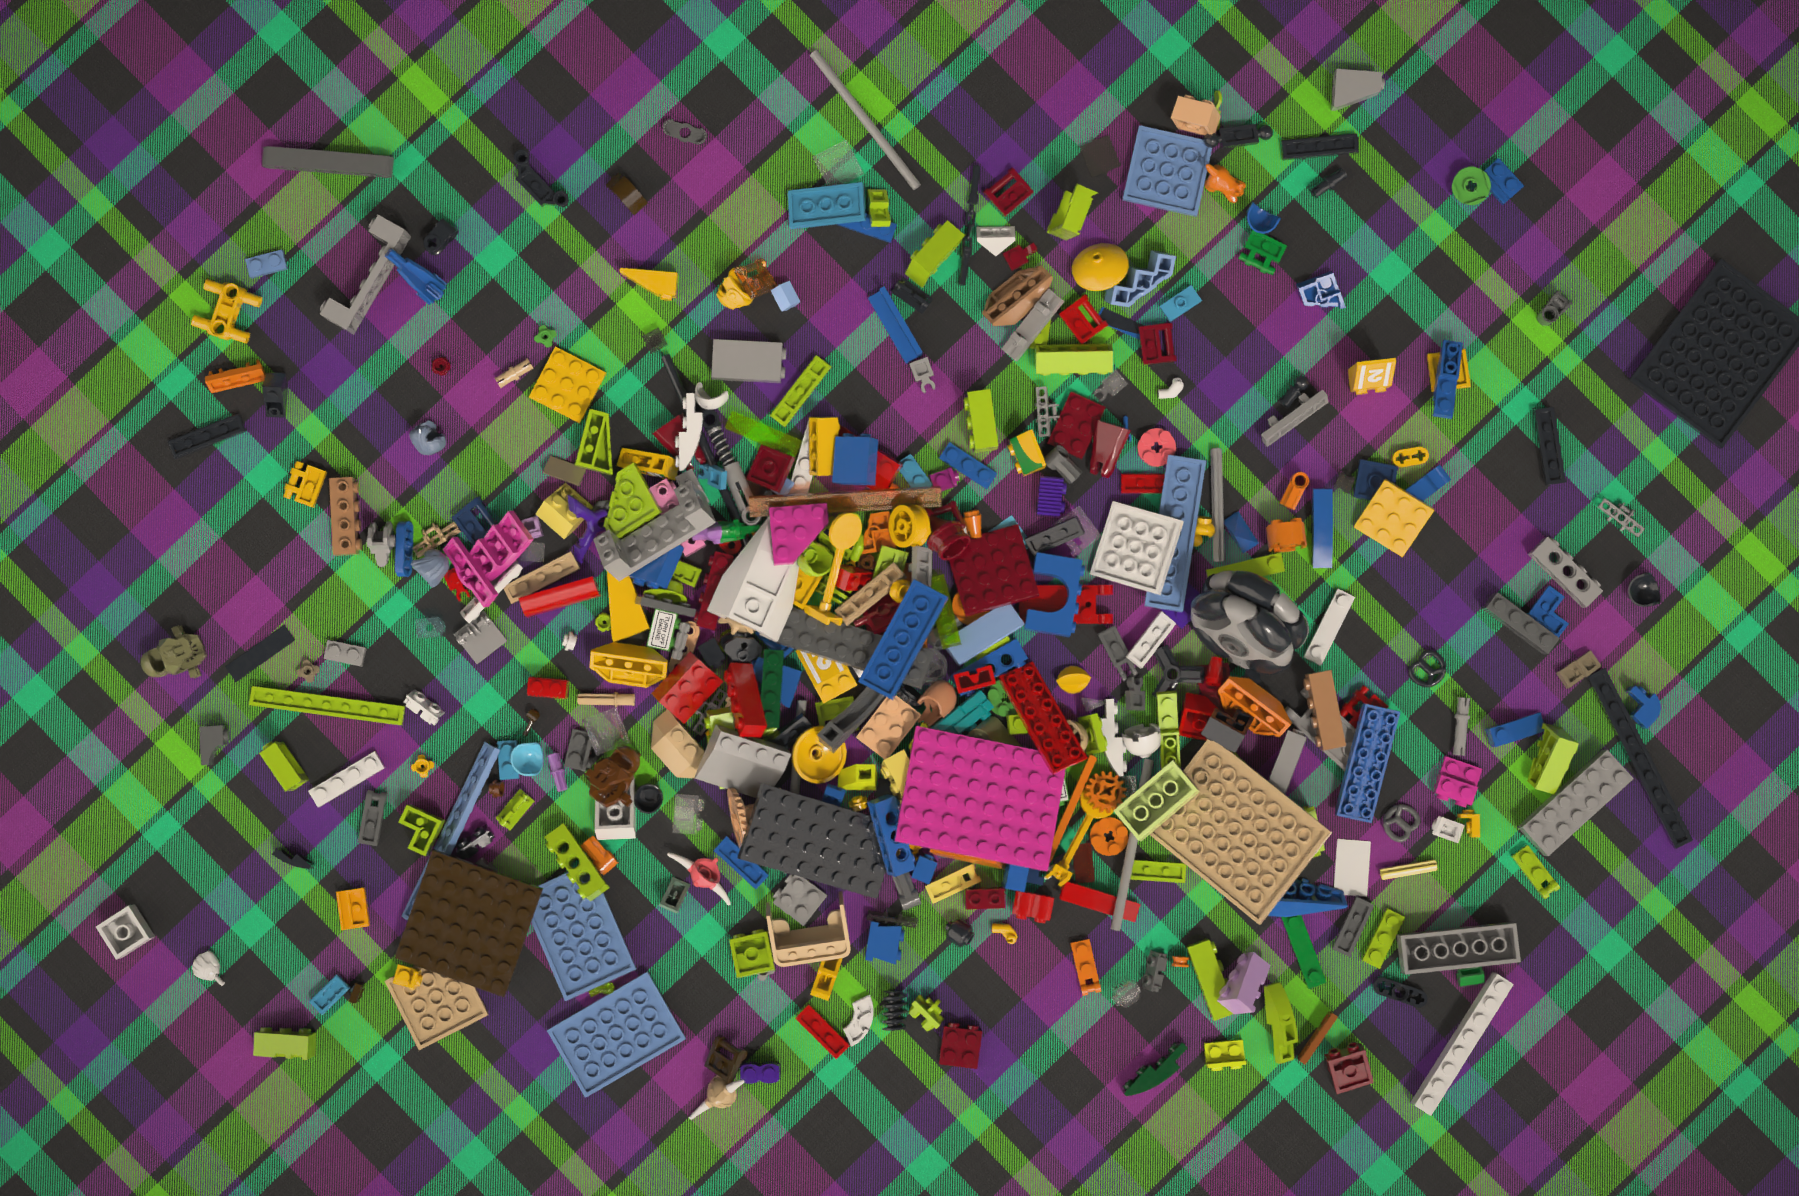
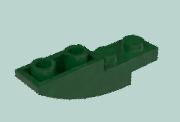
M1181 1040L1178 1043L1174 1042L1168 1049L1170 1052L1165 1057L1161 1056L1156 1061L1155 1068L1149 1063L1146 1066L1143 1064L1136 1072L1138 1075L1133 1080L1129 1079L1123 1085V1094L1126 1097L1148 1091L1167 1080L1180 1068L1175 1061L1188 1047Z

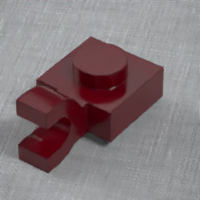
M1034 243L1028 245L1023 250L1018 245L1003 253V256L1011 271H1014L1027 264L1029 261L1026 257L1034 254L1038 249Z

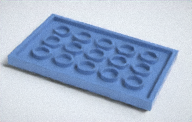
M566 874L538 886L543 888L531 923L565 1001L637 969L604 892L592 901H589L587 898L583 899L577 891L579 889L577 883L573 884ZM585 875L582 878V883H587L590 880V875Z
M649 972L642 974L547 1030L585 1098L686 1039Z

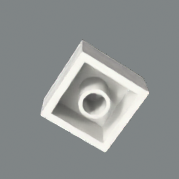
M135 904L125 907L96 926L115 959L125 957L155 937Z

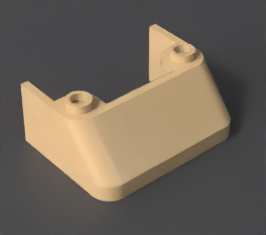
M839 891L840 909L833 910L828 914V925L790 931L789 923L785 919H772L770 902H766V918L773 959L776 965L786 967L839 959L849 955L851 949L842 891Z

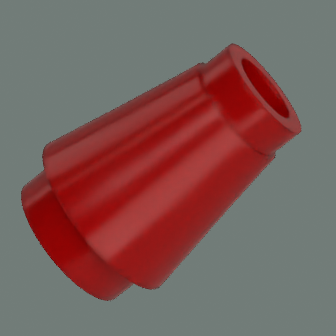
M1210 658L1205 675L1207 685L1221 686L1224 681L1222 658Z

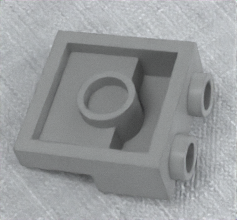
M790 874L785 880V883H787L786 887L783 890L779 888L774 894L773 898L775 901L773 903L804 926L827 895L806 878Z

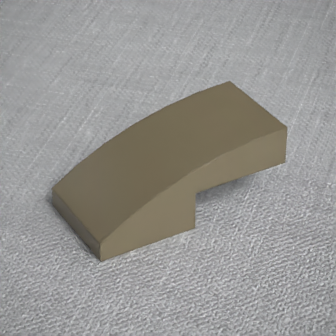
M1590 650L1559 670L1556 674L1566 689L1600 668L1601 664Z

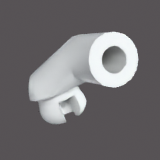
M1174 378L1169 389H1158V398L1177 397L1184 386L1182 379Z

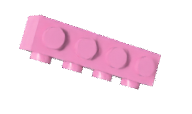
M667 478L649 488L662 511L661 515L679 505L674 491L677 487L673 480L669 482ZM691 537L680 545L684 548V555L688 557L705 547L704 541L706 540L693 541Z

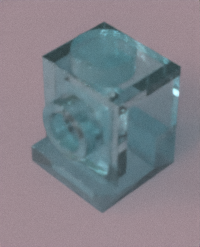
M440 617L415 619L416 636L418 639L443 637L445 622ZM429 624L433 625L432 631L427 630Z

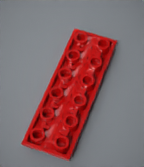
M1033 661L999 676L1003 689L1052 774L1058 773L1088 758Z

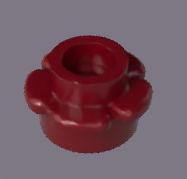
M445 357L436 358L432 362V371L440 376L446 375L447 371L451 368L450 363Z

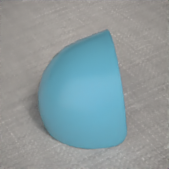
M523 743L513 749L510 760L513 769L518 774L536 776L541 772L543 767V751L539 743Z

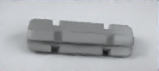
M684 622L680 623V631L677 633L674 644L675 650H673L671 656L677 660L682 659V650L685 649L688 637L687 632L690 630V624Z

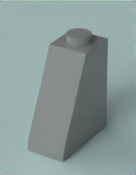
M1336 69L1333 74L1331 111H1336L1377 96L1384 89L1385 78H1382V72Z

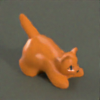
M1206 164V169L1210 175L1205 180V188L1209 192L1220 191L1229 202L1236 203L1237 197L1244 194L1246 184L1231 176L1227 168L1220 165H1214L1213 167L1210 164Z

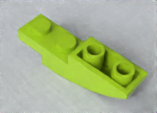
M1176 691L1156 692L1157 725L1161 731V743L1159 746L1161 769L1172 760L1181 768Z
M1281 982L1265 985L1267 1024L1272 1025L1275 1063L1282 1064L1294 1060L1293 1043L1298 1042L1296 1022L1289 999Z

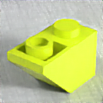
M855 764L842 769L838 774L839 788L845 790H876L877 769L875 764Z

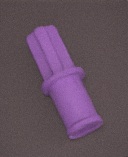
M553 753L548 755L547 758L551 767L550 775L554 777L557 791L567 790L568 787L564 776L565 769H563L560 754Z

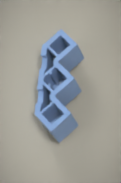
M1151 250L1148 268L1129 266L1126 285L1117 284L1106 289L1104 301L1112 305L1130 307L1141 296H1145L1156 288V285L1164 279L1166 280L1172 276L1176 256L1170 253Z

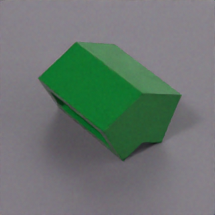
M1481 966L1457 969L1458 986L1484 983V972Z

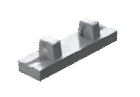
M1048 288L1016 331L1010 336L1002 350L1015 361H1018L1061 307L1064 300Z
M1321 390L1312 398H1309L1305 393L1300 395L1298 398L1301 406L1282 420L1278 421L1274 415L1270 417L1268 424L1271 428L1261 434L1263 443L1268 447L1328 403V396L1324 390Z
M920 546L912 547V563L909 564L908 572H912V581L915 579L930 588L932 579V550Z

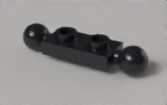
M1256 124L1219 128L1218 135L1207 133L1203 141L1209 148H1213L1220 143L1221 149L1255 145L1259 143V137L1262 140H1269L1273 136V129L1268 125H1263L1257 130Z

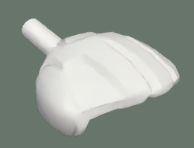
M212 951L202 953L194 959L192 970L196 977L209 981L215 979L221 986L225 984L218 976L220 962Z

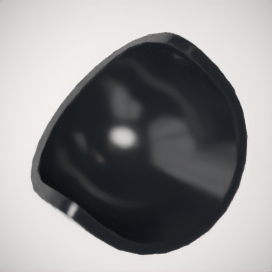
M1651 573L1636 576L1630 582L1628 595L1634 604L1640 607H1650L1661 603L1660 590L1656 579Z

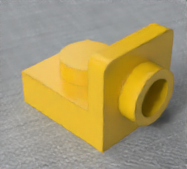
M1462 810L1463 814H1457V818H1469V822H1466V833H1469V837H1480V814H1474V810Z
M398 964L393 983L415 990L417 986L420 987L423 975H420L421 969Z

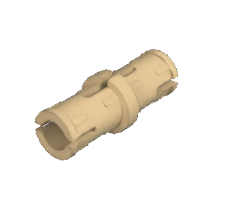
M527 358L518 365L509 367L508 371L495 377V380L499 382L498 385L502 388L515 379L517 381L521 375L534 368Z

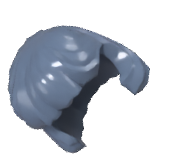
M434 422L420 423L410 431V440L418 452L423 455L435 454L446 446L445 435L436 432L437 425Z
M438 549L427 550L424 553V558L413 560L411 563L413 569L432 588L440 583L449 569L448 558Z

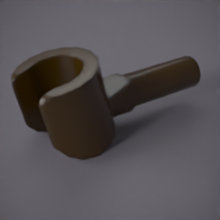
M534 708L526 715L530 721L523 733L525 736H528L532 725L540 717L539 712Z

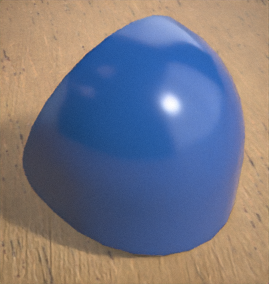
M1254 202L1251 203L1247 211L1248 224L1257 233L1271 232L1276 228L1281 217L1259 208Z

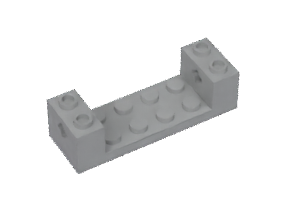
M380 215L371 220L369 232L376 239L387 244V246L382 247L379 252L380 258L377 263L374 262L370 267V275L360 284L359 289L361 290L357 296L355 295L352 298L350 309L331 298L328 301L325 300L320 308L321 316L353 335L395 265L385 257V254L392 248L401 255L411 238L403 228Z
M691 480L674 489L679 505L620 540L611 530H607L593 539L603 568L618 581H621L716 523L705 494Z

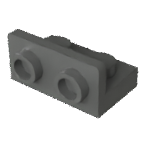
M577 729L572 730L564 764L565 767L587 772L588 768L591 769L594 759L591 757L592 749L596 750L598 739L595 738L596 734Z

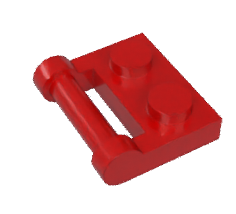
M1087 295L1081 297L1059 314L1080 344H1084L1109 325L1106 320L1103 321L1088 301ZM1083 305L1098 326L1093 328L1078 307Z

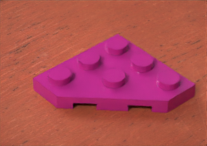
M827 503L769 508L774 566L794 564L804 550L816 539L817 535L828 525Z

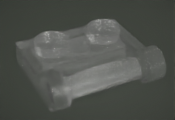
M1080 506L1052 525L1054 526L1074 516H1078L1085 534L1078 537L1082 542L1079 546L1076 545L1074 540L1066 542L1071 549L1070 553L1073 557L1102 537Z

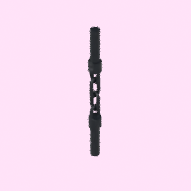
M978 165L973 166L971 189L967 201L970 204V209L966 212L965 226L967 227V233L963 238L961 248L962 259L958 283L961 286H966L969 258H971L973 240L970 235L971 228L974 227L976 220L974 205L978 204L977 193L981 166ZM969 214H973L972 224L968 223ZM965 240H970L969 247L965 246Z

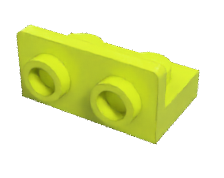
M1242 1039L1204 1043L1206 1067L1211 1068V1071L1223 1070V1067L1230 1066V1069H1240L1242 1065H1246Z

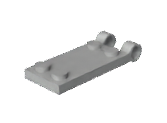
M1303 688L1300 693L1307 699L1309 698L1308 690ZM1287 706L1285 711L1292 724L1299 731L1304 732V735L1315 744L1314 736H1317L1316 729L1311 724L1310 714L1312 709L1308 708L1299 717ZM1340 715L1346 746L1324 750L1323 752L1345 771L1356 729Z

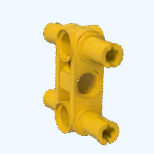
M206 279L204 289L219 294V299L211 320L194 315L191 325L206 330L209 335L220 339H233L247 344L250 333L234 327L241 305L246 303L259 308L263 298L249 293L245 288L233 283L224 282L222 284ZM232 289H237L236 296L230 298V291ZM224 325V331L218 334V326Z

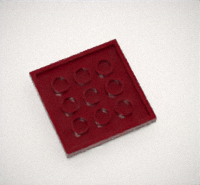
M1018 524L981 534L982 537L971 539L969 546L960 555L949 560L965 617L1040 596Z

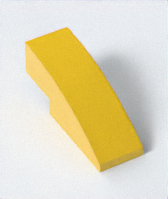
M843 958L821 961L810 995L829 1001Z

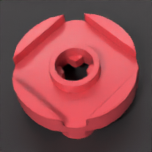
M1154 428L1141 436L1137 444V452L1141 460L1147 465L1161 467L1166 465L1168 455L1175 454L1176 443L1168 431ZM1155 442L1162 446V449H1159V453L1151 449Z

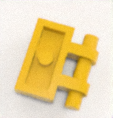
M296 461L294 468H291L290 473L292 474L289 482L284 487L285 493L283 497L291 499L294 492L297 494L296 502L314 508L327 472L309 465L306 471L303 472L301 469L304 463ZM298 477H303L300 487H295Z

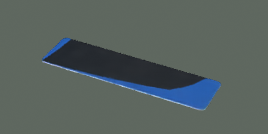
M1104 307L1101 308L1099 315L1103 321L1106 320L1109 327L1140 340L1138 327L1144 325Z

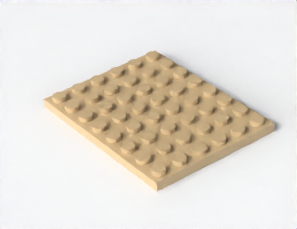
M1207 739L1183 771L1200 792L1155 829L1150 836L1251 919L1261 925L1332 834V831L1230 750H1226L1220 744Z

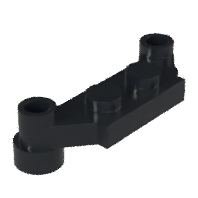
M523 149L516 151L514 160L517 163L518 176L515 179L541 207L544 205L566 207L569 203L567 193L564 191H557L555 193L530 167V155ZM526 157L525 161H520L521 158ZM561 198L565 199L563 203L559 202Z

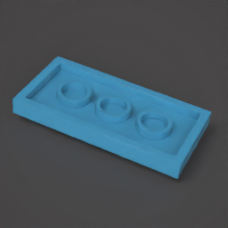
M863 182L788 191L790 229L866 221Z

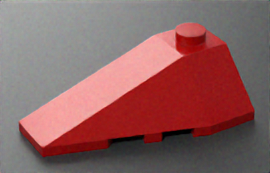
M840 425L838 437H843V433L854 434ZM878 449L875 485L866 486L884 497L903 464Z

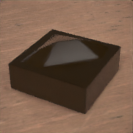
M357 982L351 987L349 1002L354 1004L360 1002L366 986L364 983Z

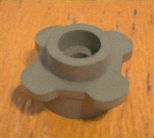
M304 660L301 669L297 670V675L311 683L314 681L317 673H319L320 668L311 664L309 660Z

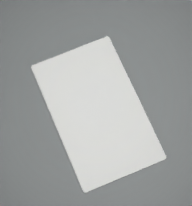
M1337 839L1334 888L1344 891V895L1367 897L1370 841Z

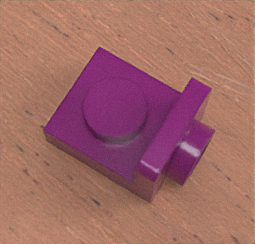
M952 467L929 475L936 494L957 487V481H960L957 471H953Z

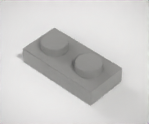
M327 640L324 659L363 667L366 648Z

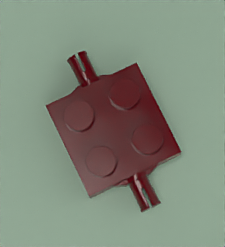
M888 592L862 614V617L854 620V626L859 627L866 623L871 627L874 634L884 632L900 603L894 601Z

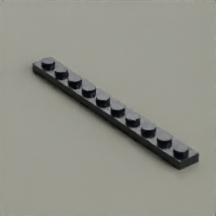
M1606 668L1587 676V679L1673 848L1677 849L1693 841Z

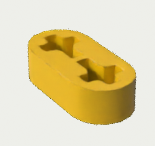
M1423 447L1402 449L1392 455L1391 461L1398 468L1421 465L1428 460L1429 453ZM1420 451V454H1424V457L1419 461V458L1412 459V455ZM1399 454L1402 457L1408 456V459L1402 461V464H1400V461H1396Z

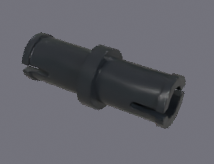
M1340 167L1330 176H1325L1322 178L1323 181L1310 188L1312 196L1317 199L1326 191L1333 190L1336 184L1348 177L1347 173Z

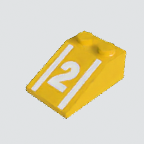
M1396 358L1355 363L1348 369L1350 392H1356V395L1367 394V390H1375V393L1386 392V388L1392 386Z
M795 650L823 704L857 686L847 665Z

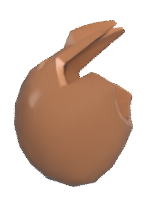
M939 680L928 687L918 700L920 705L924 702L926 707L918 722L924 720V723L927 722V728H930L954 709L957 696L952 684L945 680Z

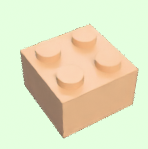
M1185 95L1184 97L1178 96L1171 119L1178 129L1205 136L1207 133L1212 135L1216 132L1221 116L1213 102L1208 100H1202L1201 102L1195 100L1194 97Z

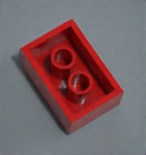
M690 651L651 694L685 724L723 683V680Z

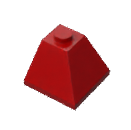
M1186 692L1178 727L1179 736L1207 741V738L1201 733L1217 707L1206 696Z

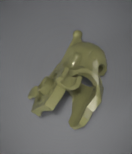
M178 625L171 628L176 638L159 640V645L156 648L147 651L141 657V667L145 674L150 677L158 678L168 674L177 675L188 670L190 678H197L202 676L197 666L206 658L207 653L199 635L185 634L183 626L179 627Z

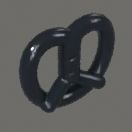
M1428 649L1423 651L1418 660L1409 666L1408 675L1415 684L1430 688L1437 685L1444 678L1447 670L1446 663L1438 652ZM1428 655L1435 657L1440 664V668L1433 669L1424 661L1425 657ZM1417 666L1428 674L1427 682L1415 676L1414 669Z

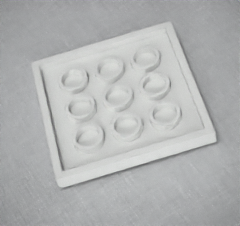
M1113 501L1090 574L1161 595L1184 521Z

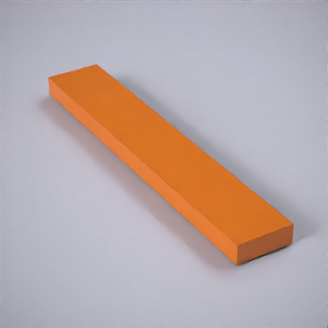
M1089 755L1055 830L1049 863L1053 859L1097 760L1092 755Z

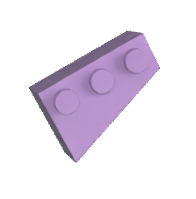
M1249 952L1243 953L1238 958V964L1229 974V980L1220 990V996L1217 1000L1233 1014L1255 1012L1256 1007L1253 1005L1255 998L1258 999L1261 993L1258 991L1260 984L1263 985L1265 983L1271 966L1256 953Z

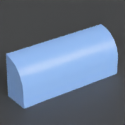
M1010 604L993 609L943 642L945 649L958 666H961L1025 624Z

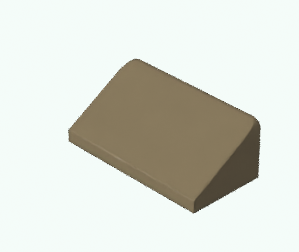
M550 456L543 473L580 487L586 469Z

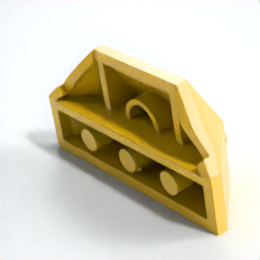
M612 642L591 649L590 668L610 683L647 688L660 680H664L667 676L668 660L651 647Z

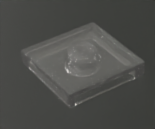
M847 140L813 156V160L827 186L846 184L864 174Z
M616 707L582 720L597 756L631 743Z

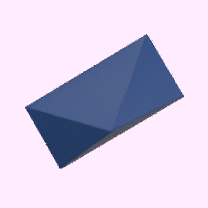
M1239 511L1224 520V526L1242 554L1259 544Z

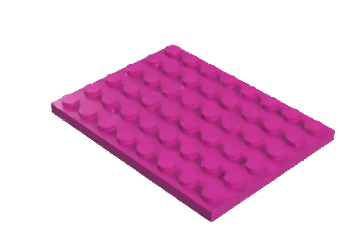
M916 726L894 841L1047 872L1066 769L1052 774L1038 750Z

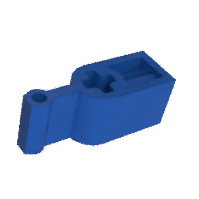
M1439 464L1405 489V491L1424 501L1448 483L1451 478Z

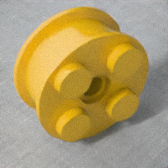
M899 505L892 511L889 518V533L895 545L902 548L908 546L915 547L922 546L926 542L927 538L931 535L928 514L920 505Z

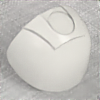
M698 382L695 388L696 401L704 409H717L724 405L729 398L728 391H724L715 398L709 397L704 391L701 382Z

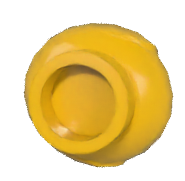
M1198 516L1193 543L1194 547L1202 544L1203 538L1201 535L1209 536V538L1214 535L1215 527L1211 523V517Z
M903 579L893 582L889 590L891 598L897 603H901L911 583Z

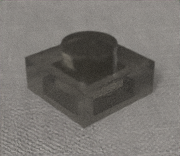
M659 328L642 336L651 354L668 346Z

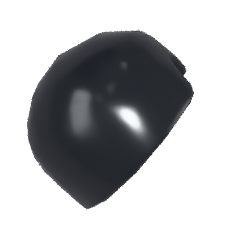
M652 783L641 785L634 795L635 807L640 812L646 814L656 812L663 803V792L660 787Z

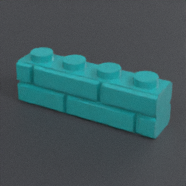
M978 690L930 729L959 735L965 730L969 733L977 726L975 722L979 719L984 721L991 715L989 711L994 706L984 693Z

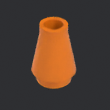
M979 510L964 512L963 520L971 539L982 537L981 514H979Z

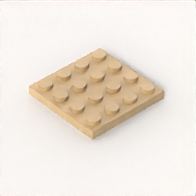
M413 966V968L421 969L420 975H423L420 987L417 986L415 990L394 984L395 976L385 981L418 1050L489 1015L476 987L418 966Z

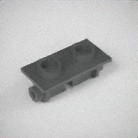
M1150 950L1146 961V972L1142 978L1143 989L1159 992L1164 975L1158 974V971L1165 972L1168 958H1166L1167 954Z

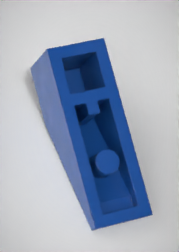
M1541 712L1486 728L1485 731L1490 747H1498L1544 732L1545 729H1542L1544 722Z

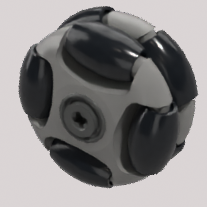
M1223 571L1212 574L1205 580L1202 593L1197 595L1191 603L1193 629L1202 644L1214 654L1228 658V661L1245 669H1250L1257 674L1275 675L1285 671L1292 663L1293 650L1300 648L1306 642L1309 633L1307 618L1298 609L1296 604L1285 593L1280 595V589L1270 580L1256 573Z

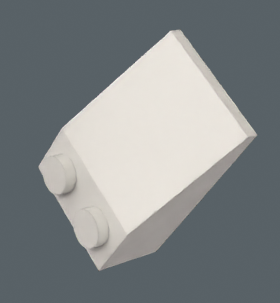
M635 778L632 780L627 794L631 796L630 799L633 801L629 807L619 801L606 808L595 800V833L597 840L636 838Z

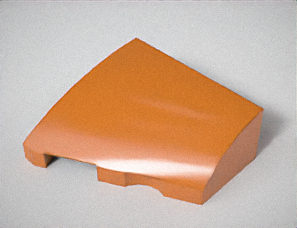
M891 511L870 514L869 524L864 533V550L862 554L879 552L881 545L897 549V545L892 541L889 533Z

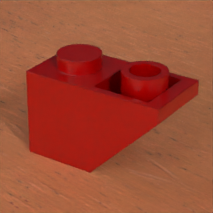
M841 564L835 586L844 591H859L872 580L874 572Z

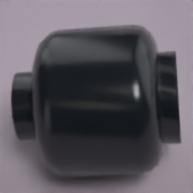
M960 918L953 922L949 921L945 928L947 940L958 947L968 946L975 935L972 925Z

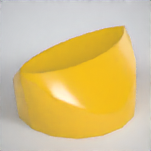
M1068 666L1059 673L1057 683L1063 691L1069 694H1076L1088 685L1091 677L1078 666Z

